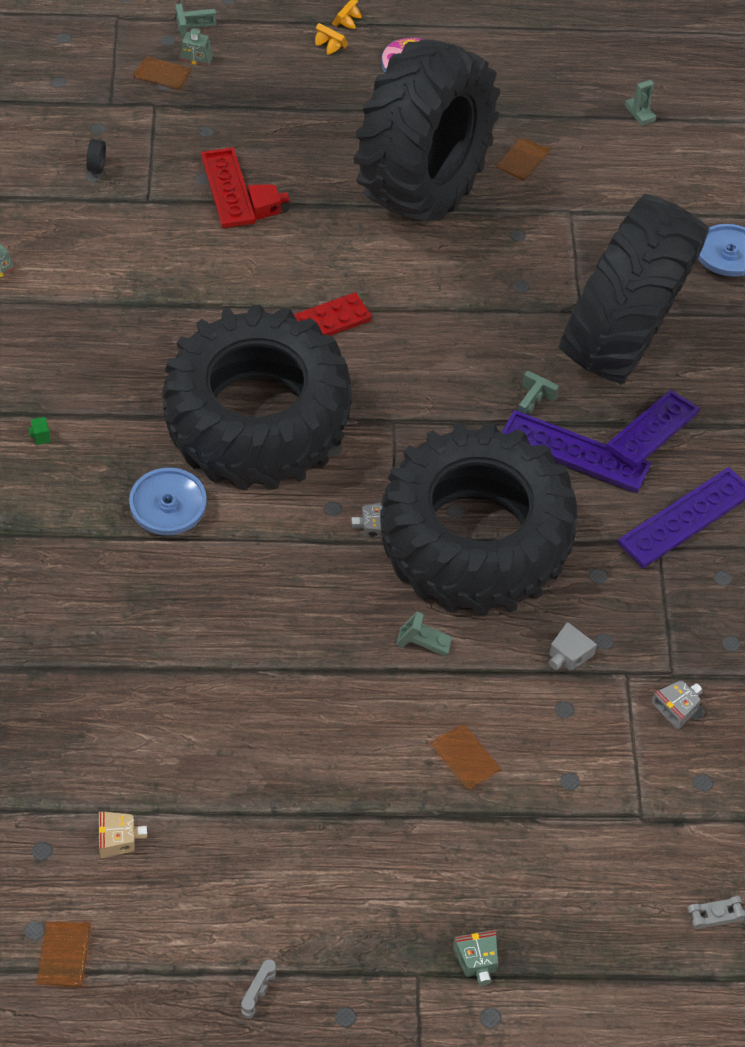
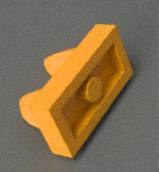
M350 0L337 14L332 22L335 27L341 24L347 28L356 29L351 17L362 18L361 12L356 6L358 0Z
M320 23L316 26L315 44L318 46L329 41L327 55L336 52L340 47L345 49L348 45L344 35Z

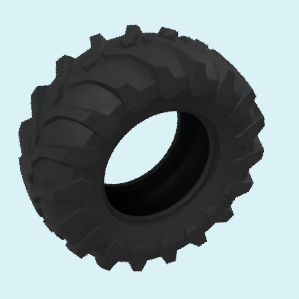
M425 39L419 40V42H408L401 53L391 56L385 74H378L374 82V93L370 101H365L363 111L365 117L362 127L356 131V138L360 140L359 150L353 157L354 164L360 166L356 181L359 185L365 187L364 195L379 205L381 204L390 212L416 220L440 221L447 212H454L458 208L462 196L469 195L476 174L482 172L484 168L485 154L488 147L492 146L494 140L492 135L493 126L499 119V112L495 111L496 101L500 95V88L494 87L497 73L488 67V61L473 52H466L460 46Z
M644 193L620 224L618 232H615L608 244L609 247L606 252H603L593 275L588 279L583 289V294L580 295L568 319L558 348L585 370L607 380L623 384L640 362L644 352L652 342L654 334L660 328L663 318L672 307L677 293L682 289L687 275L690 274L702 251L710 228L679 205Z
M259 304L252 305L247 313L236 315L230 308L222 310L221 319L212 323L201 319L196 323L198 329L196 333L190 338L182 336L177 341L179 351L175 358H168L165 368L168 376L165 378L162 389V397L164 398L162 402L165 422L170 437L175 446L179 448L188 465L192 468L201 467L209 480L214 482L228 478L241 490H247L253 483H264L269 490L278 489L280 481L294 476L301 482L306 479V470L315 464L324 467L328 463L327 453L333 445L340 446L344 438L342 430H344L346 422L350 417L351 409L349 406L352 403L349 369L345 358L342 357L337 341L331 335H323L316 321L310 318L298 321L291 309L281 308L274 314L266 313ZM254 377L279 381L291 388L299 397L284 411L263 417L237 414L225 408L216 399L218 394L230 384Z
M463 422L456 423L451 433L438 435L432 430L426 433L427 442L418 448L409 445L403 453L405 460L399 468L393 467L388 476L390 483H388L385 494L382 496L381 505L383 507L380 511L383 546L387 557L391 560L395 574L401 582L410 581L417 597L424 601L432 598L438 599L445 611L455 613L461 607L473 608L478 617L487 616L490 608L505 606L509 612L517 610L518 601L529 596L535 599L543 595L542 587L551 578L557 580L563 570L561 565L565 563L568 555L571 553L572 541L575 539L577 527V501L575 492L571 487L569 473L564 465L555 463L551 449L544 444L532 446L526 433L520 430H515L509 434L500 433L496 424L486 422L480 430H467ZM464 496H481L496 500L508 507L520 521L521 527L512 534L497 540H471L450 531L441 523L435 512L442 505L453 499Z

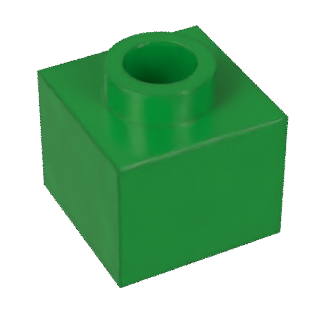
M46 417L31 419L32 427L28 428L30 438L35 439L36 445L50 443V432Z

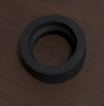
M91 139L87 149L86 167L90 172L101 173L106 159V142L104 140Z

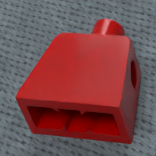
M274 184L248 185V195L256 220L279 214L281 212V203L289 202L288 192L278 193Z

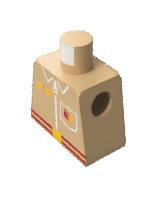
M99 812V850L101 858L133 852L135 850V839H147V826H134V816L132 814Z

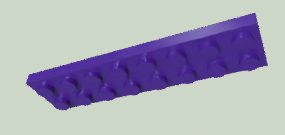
M516 410L513 411L502 431L504 434H509L515 430L523 431L526 433L532 446L544 444L550 448L555 462L637 494L652 463L645 460L637 468H634L606 450V445Z
M728 467L619 538L618 544L644 569L745 502V481Z

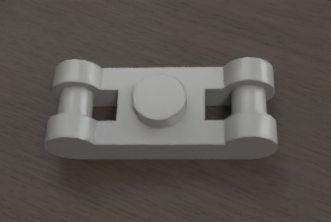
M740 896L711 903L692 904L687 907L689 915L693 917L692 924L694 929L745 920V910L742 909L741 905L743 903ZM733 908L734 913L729 914L728 909ZM705 913L706 918L701 917V914Z
M273 960L264 961L242 1000V1015L247 1019L254 1016L255 1004L258 998H263L268 988L267 982L273 980L276 976V964Z

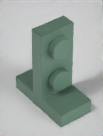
M175 4L176 19L181 38L185 37L187 28L216 25L215 9L183 12L182 4Z
M652 80L637 84L635 97L625 101V107L641 126L656 120V115L650 109L654 88Z
M527 370L524 374L522 387L530 391L519 404L518 411L524 414H531L535 403L540 402L542 397L554 402L558 396L559 385Z
M416 612L400 628L396 645L404 647L411 641L443 656L449 653L452 636L422 624L424 614Z

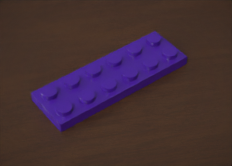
M669 390L608 442L606 450L632 467L637 468L699 413L700 408L674 391Z

